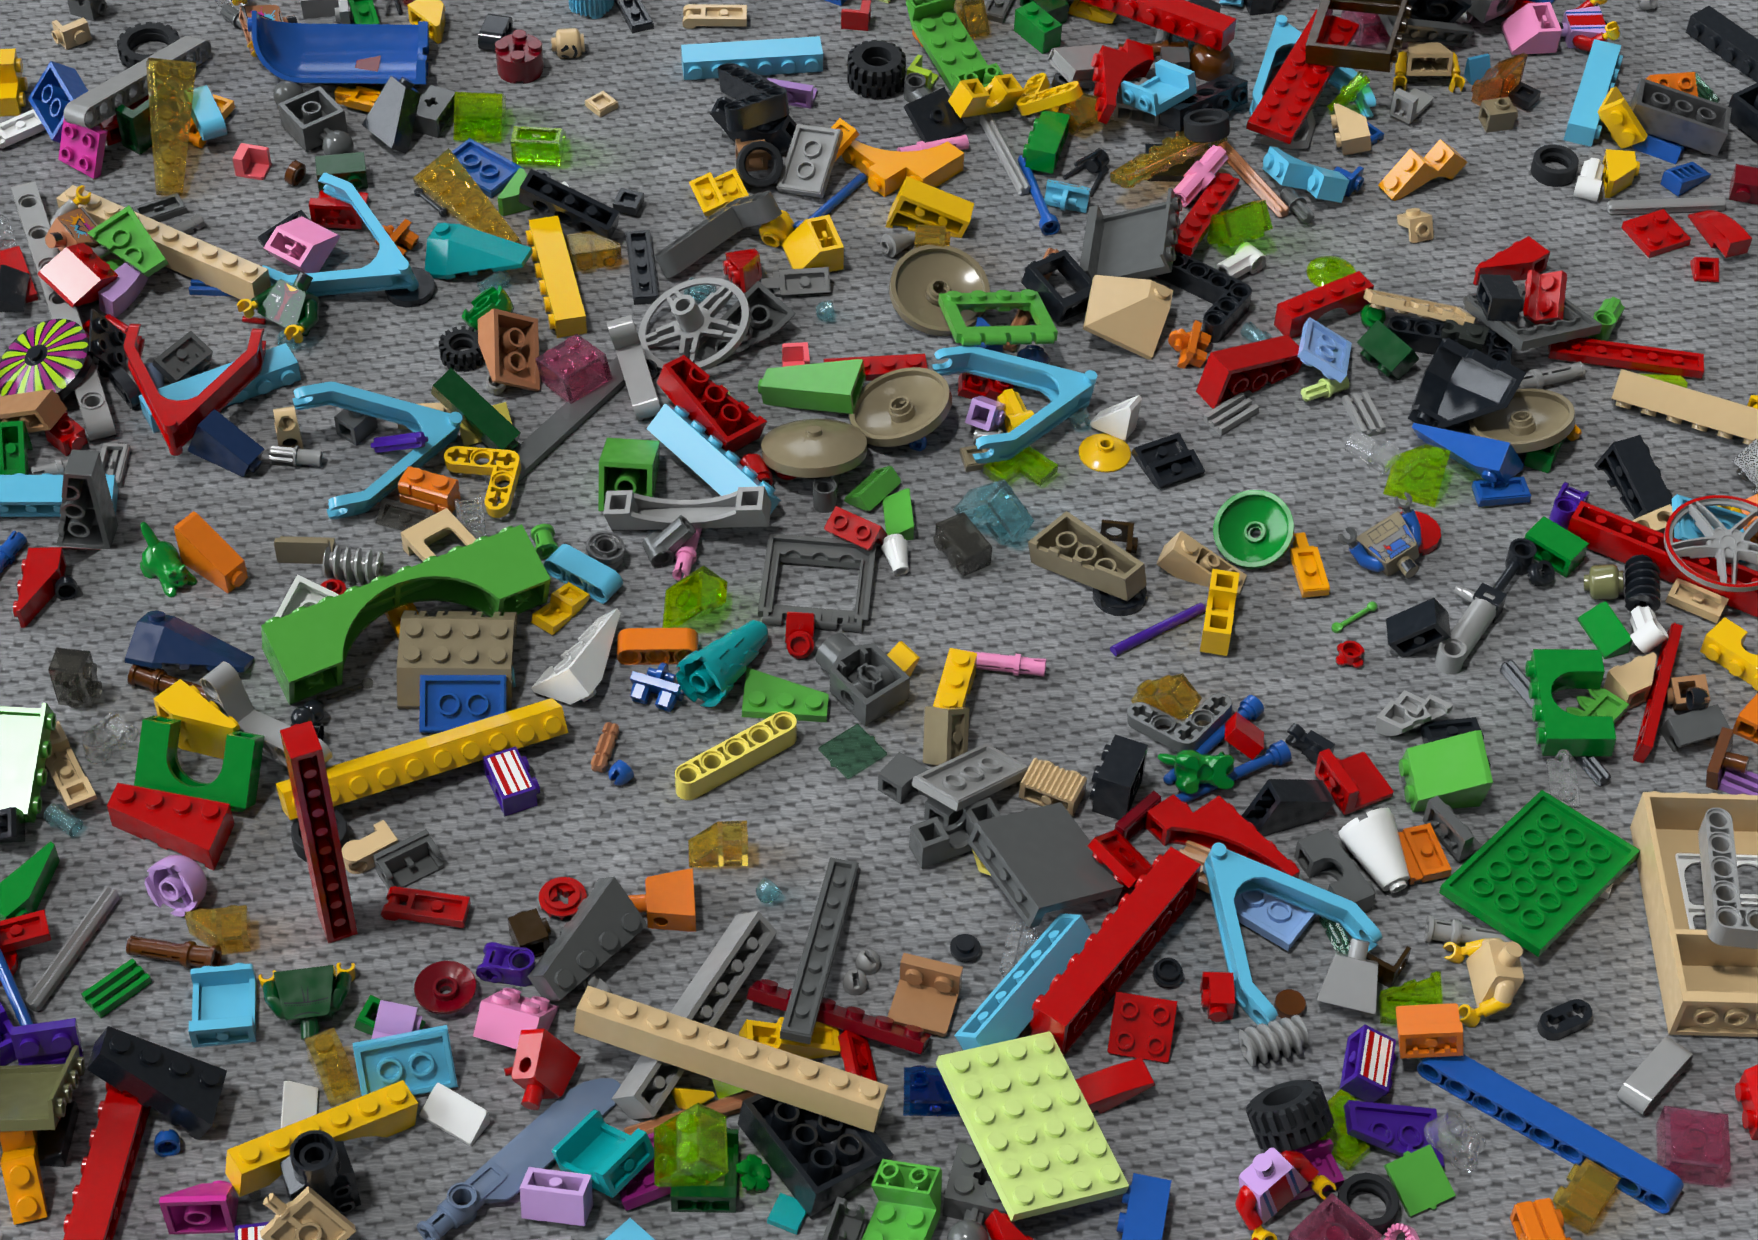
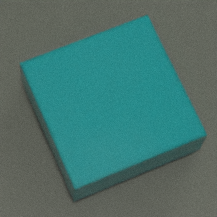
M780 1193L767 1218V1223L797 1235L807 1212L796 1198Z

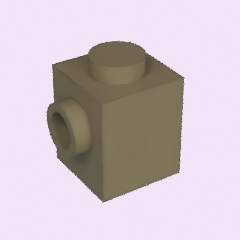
M1509 97L1482 100L1478 119L1486 133L1511 130L1515 120H1517L1518 111L1516 106H1513Z

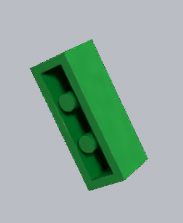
M1043 110L1040 118H1035L1033 131L1029 133L1028 144H1025L1022 158L1026 159L1025 167H1029L1031 170L1054 173L1068 136L1069 114Z

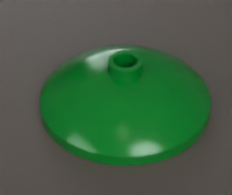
M1264 490L1242 491L1230 497L1218 510L1213 524L1214 541L1220 553L1234 565L1249 569L1266 567L1279 560L1289 549L1294 537V520L1289 507L1275 494ZM1254 531L1261 532V535L1259 537H1252V533Z

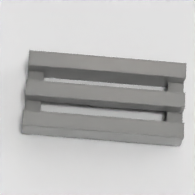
M1367 391L1362 392L1361 396L1358 393L1352 394V398H1349L1348 395L1343 396L1342 404L1360 438L1385 433L1386 426ZM1353 404H1356L1360 412V415L1363 421H1365L1369 430H1366Z
M1241 392L1204 414L1203 421L1219 435H1223L1257 414L1259 406L1257 404L1252 405L1250 398L1244 399L1245 394ZM1246 408V410L1235 416L1236 413ZM1227 419H1230V420L1226 421L1225 423L1221 424L1220 426L1218 425V424L1222 423L1223 421H1225V420H1227Z
M103 443L100 456L104 469L109 450H113L108 475H114L119 453L122 450L115 477L118 488H121L131 452L130 444Z

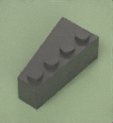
M72 450L63 474L62 504L60 506L61 517L58 527L59 537L57 546L111 549L118 523L100 452Z
M615 876L599 878L596 881L592 892L587 898L583 899L571 921L564 925L555 943L549 946L528 975L529 980L541 997L547 998L550 1001L561 1000L648 926Z

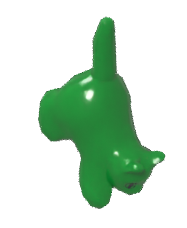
M141 522V531L148 544V547L142 553V560L140 562V569L143 575L149 579L157 577L165 595L168 597H175L178 587L196 585L197 579L186 569V565L181 563L178 551L172 543L160 541L146 522Z
M1190 749L1182 750L1176 756L1170 754L1158 755V759L1162 763L1174 767L1175 786L1185 794L1196 793L1199 785L1202 783L1211 784L1222 789H1229L1234 786V780L1228 777L1234 771V758L1232 755H1225L1223 751L1218 755H1207Z

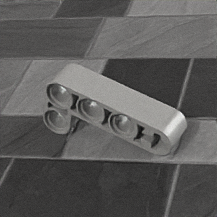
M631 314L606 322L637 421L656 416L661 410V406Z

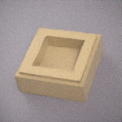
M601 91L585 100V106L597 116L602 117L617 109L618 102L605 91Z

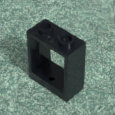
M1066 250L1051 253L1046 258L1037 262L1032 261L1026 266L1021 283L1026 289L1038 292L1049 315L1057 324L1087 311L1092 279ZM1058 270L1077 292L1062 298L1046 280L1044 275Z

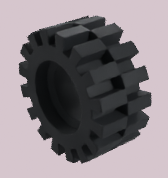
M461 326V330L453 327V332L445 331V335L442 334L439 340L440 359L444 366L447 365L448 369L455 367L456 372H460V368H464V372H468L469 367L475 370L477 369L476 364L479 366L483 364L484 357L478 344V330L474 331L473 327L466 330V326ZM459 347H469V348H470V349L465 350V351H457V350H455V349H457V348H459Z

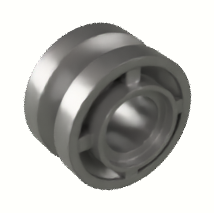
M600 531L588 538L585 554L617 571L623 562L625 545L617 534Z

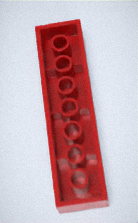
M1170 847L1164 855L1159 854L1156 857L1150 872L1147 875L1143 873L1139 877L1131 894L1126 893L1122 897L1114 914L1109 913L1105 917L1097 934L1092 933L1088 937L1080 954L1075 953L1067 964V969L1062 975L1058 973L1054 977L1048 992L1045 995L1040 994L1032 1005L1034 1014L1030 1022V1027L1032 1028L1031 1035L1050 1031L1063 1056L1068 1052L1116 994V991L1122 987L1195 899L1201 868L1200 863L1173 847Z

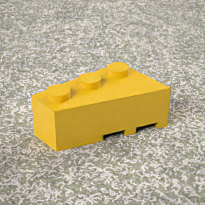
M906 176L890 208L885 227L893 228V225L908 227V231L915 232L916 229L930 230L931 234L962 238L970 223L974 203Z

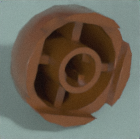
M1196 43L1190 51L1189 70L1194 71L1195 77L1198 79L1211 81L1227 73L1232 74L1234 54L1229 45L1222 51H1218Z

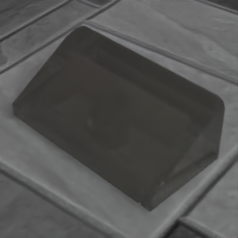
M383 498L375 524L404 531L436 514V512Z

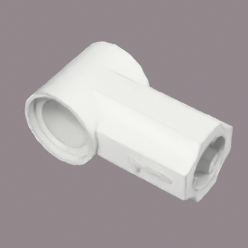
M1591 158L1584 161L1581 175L1577 179L1574 197L1597 202L1604 169L1600 159Z
M1244 242L1237 248L1234 255L1218 263L1216 269L1234 278H1238L1249 271L1255 274L1257 271L1262 270L1267 262V257L1249 242Z
M1637 606L1631 611L1630 622L1634 633L1630 636L1641 652L1647 654L1669 638L1665 629L1657 621L1654 611L1649 606Z

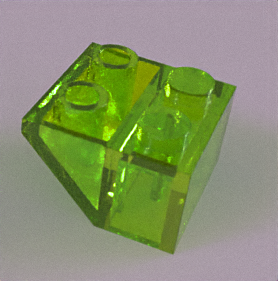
M455 92L453 140L466 141L471 138L474 141L502 142L506 119V96L497 93Z
M514 126L511 137L512 162L523 165L561 166L566 131L562 128Z
M1266 200L1251 201L1212 215L1207 236L1208 244H1218V247L1227 245L1234 247L1243 244V239L1250 238L1252 240L1265 236V231L1273 229Z
M697 1103L654 1128V1179L656 1186L707 1185L728 1173L725 1115Z

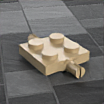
M309 1186L287 1204L276 1197L274 1193H270L269 1198L266 1196L263 1204L276 1214L260 1231L263 1240H347L356 1232L355 1225Z

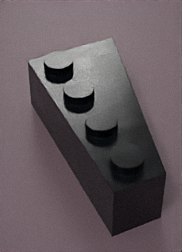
M109 1026L96 1040L87 1066L88 1071L119 1091L123 1092L126 1090L138 1099L137 1102L148 1108L151 1106L165 1115L164 1119L174 1126L179 1124L190 1131L189 1135L196 1140H200L213 1124L227 1073L225 1069Z

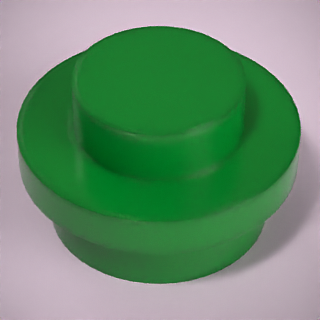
M1368 304L1362 309L1360 317L1362 323L1366 327L1371 328L1377 320L1383 324L1386 314L1384 310L1373 308Z

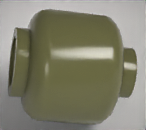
M1614 564L1593 565L1590 568L1589 575H1584V591H1590V596L1594 600L1617 599L1619 593H1624L1623 571H1619L1618 567Z

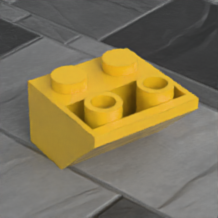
M830 215L805 219L782 242L783 250L792 269L829 267V272L844 268V246Z

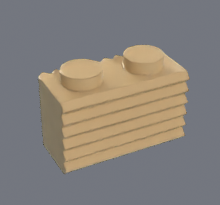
M1034 758L1020 783L1019 798L1040 806L1061 802L1073 817L1085 795L1087 778L1076 771L1060 769L1050 761Z

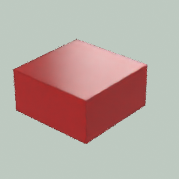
M1235 712L1225 723L1224 740L1253 760L1264 749V732L1238 712Z

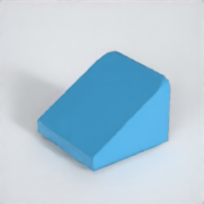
M1488 53L1467 58L1464 76L1471 85L1491 81L1490 55Z

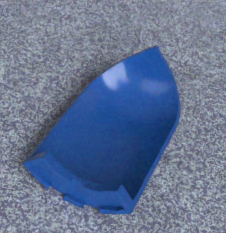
M252 11V17H248V32H252L253 46L259 60L266 69L282 80L299 84L386 85L390 76L398 79L405 77L412 81L414 85H427L426 77H428L429 64L427 62V55H424L429 54V24L427 21H418V25L288 23L265 19L257 11ZM381 56L378 72L355 68L357 60Z

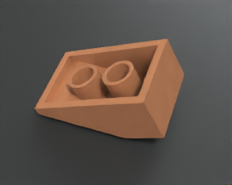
M493 308L478 319V344L492 382L531 391H539L538 319Z

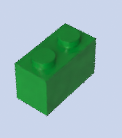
M1034 1L1015 9L1014 31L1040 53H1047L1052 48H1057L1061 45L1062 24Z
M1545 516L1525 534V539L1532 541L1537 548L1534 559L1550 562L1554 567V571L1565 578L1584 561L1589 545L1588 542L1579 536H1576Z

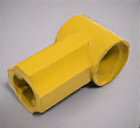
M1013 389L1004 390L1001 395L997 396V401L1005 404L1003 411L1006 412L1004 421L1007 433L1034 415L1032 410L1026 409L1019 393L1013 391Z

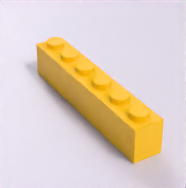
M557 215L529 220V230H526L525 234L527 244L533 246L531 247L533 250L531 260L532 262L537 261L534 264L536 278H541L539 280L540 294L546 295V297H543L545 312H550L548 314L550 330L555 329L557 338L586 334V315L559 217Z

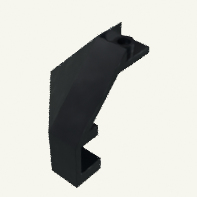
M1448 337L1443 338L1423 374L1408 419L1417 424L1442 429L1507 408L1526 372L1504 360L1497 361L1477 349L1470 350Z

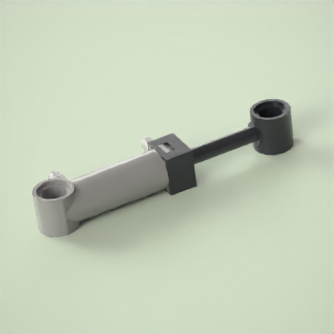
M1518 538L1511 542L1505 561L1506 569L1493 587L1482 583L1476 592L1459 585L1455 587L1454 593L1471 602V604L1450 632L1451 638L1437 643L1439 647L1435 658V666L1439 671L1445 674H1456L1462 669L1464 660L1490 623H1494L1501 614L1507 594L1503 593L1504 589L1515 574H1528V567L1534 562L1537 548L1532 541Z

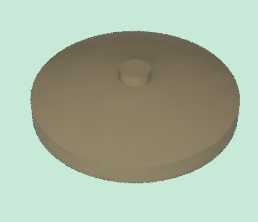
M941 244L924 245L907 252L896 263L889 283L890 299L898 315L913 328L936 336L952 335L938 303L939 293H947L948 291L971 293L975 290L990 292L987 276L974 258L960 249ZM971 310L960 312L966 327L975 326L977 318H982L985 313Z
M920 367L894 370L877 377L862 388L853 414H849L851 425L857 427L865 434L868 444L880 447L905 445L925 437L945 420L952 406V394L945 378L936 371Z
M1534 388L1517 389L1507 408L1468 420L1469 431L1471 435L1509 442L1516 453L1532 452L1550 447L1566 438L1575 426V410L1573 404L1566 397L1556 392Z
M831 419L797 420L780 425L765 435L761 443L762 459L771 469L785 475L802 478L829 477L842 474L860 465L867 455V439L860 429L842 421Z

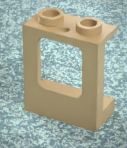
M447 508L401 532L403 550L409 556L415 553L422 561L430 556H436L429 549L428 546L453 532L466 546L474 543L476 539Z

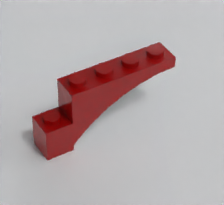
M1126 39L1123 47L1120 46L1118 50L1102 45L1099 53L1094 54L1091 66L1094 67L1092 80L1095 82V111H1097L1098 122L1108 123L1116 108L1117 91L1121 88V82L1146 77L1154 62L1153 46Z
M1172 794L1147 811L1145 828L1164 846L1169 843L1186 845V842L1189 840L1211 849L1215 843L1220 842L1230 851L1299 878L1300 870L1292 860L1287 859L1277 850L1272 841L1263 837L1251 822L1246 821L1232 804L1227 803L1220 796L1192 812L1186 802L1181 801Z

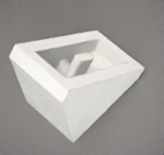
M1135 396L1100 411L1089 424L1094 429L1125 441L1136 428L1142 402L1141 396Z

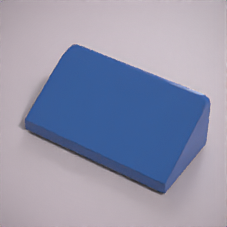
M1648 133L1645 141L1634 144L1631 147L1634 150L1673 164L1678 162L1686 148L1675 142L1656 138Z

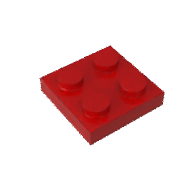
M1664 209L1623 221L1621 227L1648 258L1689 246L1691 238Z
M1116 829L1095 837L1088 844V847L1093 851V857L1099 863L1106 865L1113 872L1114 878L1128 888L1135 886L1139 877L1143 873L1147 875L1151 870L1152 865Z

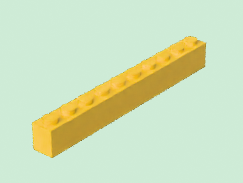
M553 698L327 767L326 771L333 807L483 760L484 756L515 746L519 749L566 734L568 729L563 708ZM290 779L275 783L283 812L290 820L298 818Z

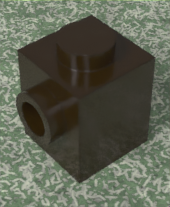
M536 908L529 911H521L508 918L509 934L515 947L528 948L535 957L541 956L550 946L549 935H551V930L547 919H541Z

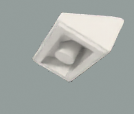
M284 1081L281 1128L317 1114L319 1091L317 1087Z
M440 1083L435 1085L419 1114L424 1120L469 1146L473 1145L490 1124L487 1110Z

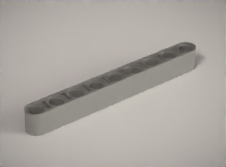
M188 35L182 37L70 101L64 110L65 121L89 129L115 115V109L121 104L128 107L154 92L155 79L167 84L205 62L211 54V43L207 40Z

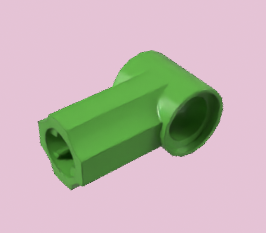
M1612 297L1603 301L1599 310L1593 316L1595 320L1602 324L1600 334L1588 336L1589 339L1609 340L1612 330L1625 309L1620 299Z

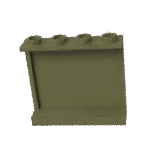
M79 1045L73 1046L65 1064L0 1066V1132L56 1129L60 1118L65 1116L67 1103L72 1101L73 1090L78 1088L80 1076H83L85 1073V1059L79 1056Z

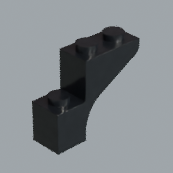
M727 97L717 99L710 115L734 143L735 139H740L741 142L765 139V142L773 144L780 154L789 150L797 125L790 115L745 131L730 132L727 130L724 105L732 102V100Z

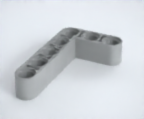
M223 661L200 679L208 701L215 702L221 712L227 717L232 716L240 726L239 731L264 735L262 756L287 767L280 730L291 726L254 710L237 671L229 663ZM319 739L326 763L332 758V752L326 743Z
M1718 807L1711 808L1706 812L1698 832L1707 934L1710 940L1718 945L1758 949V908L1741 907L1733 820L1728 811Z

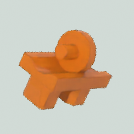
M406 218L395 231L392 225H382L404 257L407 251L399 245L402 244L412 250L419 239V236L409 229L412 222Z
M1197 320L1194 321L1190 332L1186 333L1184 329L1172 331L1169 335L1168 343L1175 351L1181 350L1177 364L1179 368L1185 369L1188 363L1200 368L1207 358V352L1204 351L1210 343L1211 335L1200 331L1202 323Z

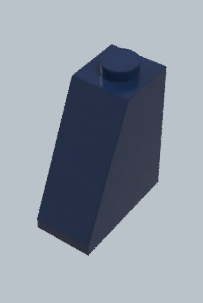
M215 409L198 424L188 448V452L241 477H244L249 471L254 473L263 463L261 456L265 450Z

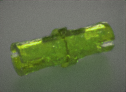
M1359 71L1347 86L1344 85L1341 88L1338 96L1327 106L1328 109L1333 112V104H1340L1346 107L1351 101L1354 102L1357 99V94L1370 82L1367 75L1363 77L1364 73Z

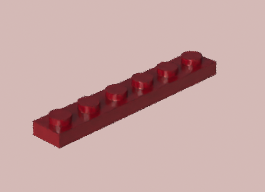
M761 979L749 987L747 999L786 1011L792 988L787 990L778 987V983L775 981ZM823 997L817 1022L848 1030L855 1034L918 1054H922L925 1051L931 1037L930 1034L924 1033L923 1029L918 1026H901L895 1024L894 1020L889 1017H873L865 1014V1011L858 1007L849 1006L844 1008L836 1005L834 1000Z

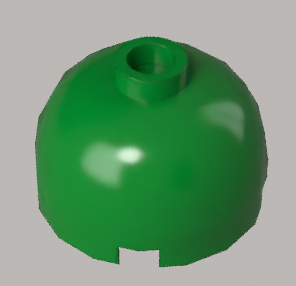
M498 285V290L493 286L482 292L471 302L474 307L470 311L465 309L462 319L469 327H473L474 331H477L478 319L493 308L513 313V304L501 285Z

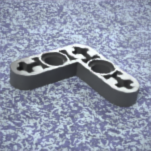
M1223 693L1212 694L1184 721L1147 703L1136 702L1127 709V722L1131 728L1178 752L1190 749L1196 751L1232 715V699ZM1205 720L1208 721L1210 724L1207 726H1199L1196 724V722ZM1159 725H1167L1170 727L1168 730L1165 731L1156 729V727Z

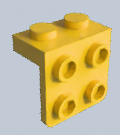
M1617 87L1611 88L1597 113L1600 120L1610 131L1612 139L1617 142L1621 149L1645 141L1648 135Z

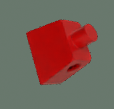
M546 1029L521 1030L511 1075L512 1080L525 1089L521 1105L530 1110H539L542 1099H557L563 1096L581 1056Z

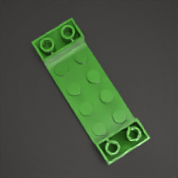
M906 0L911 27L951 93L954 92L961 80L978 78L985 88L994 76L1004 75L997 63L988 65L954 10L955 0Z
M882 1159L871 1184L879 1201L862 1240H931L940 1219L941 1168Z

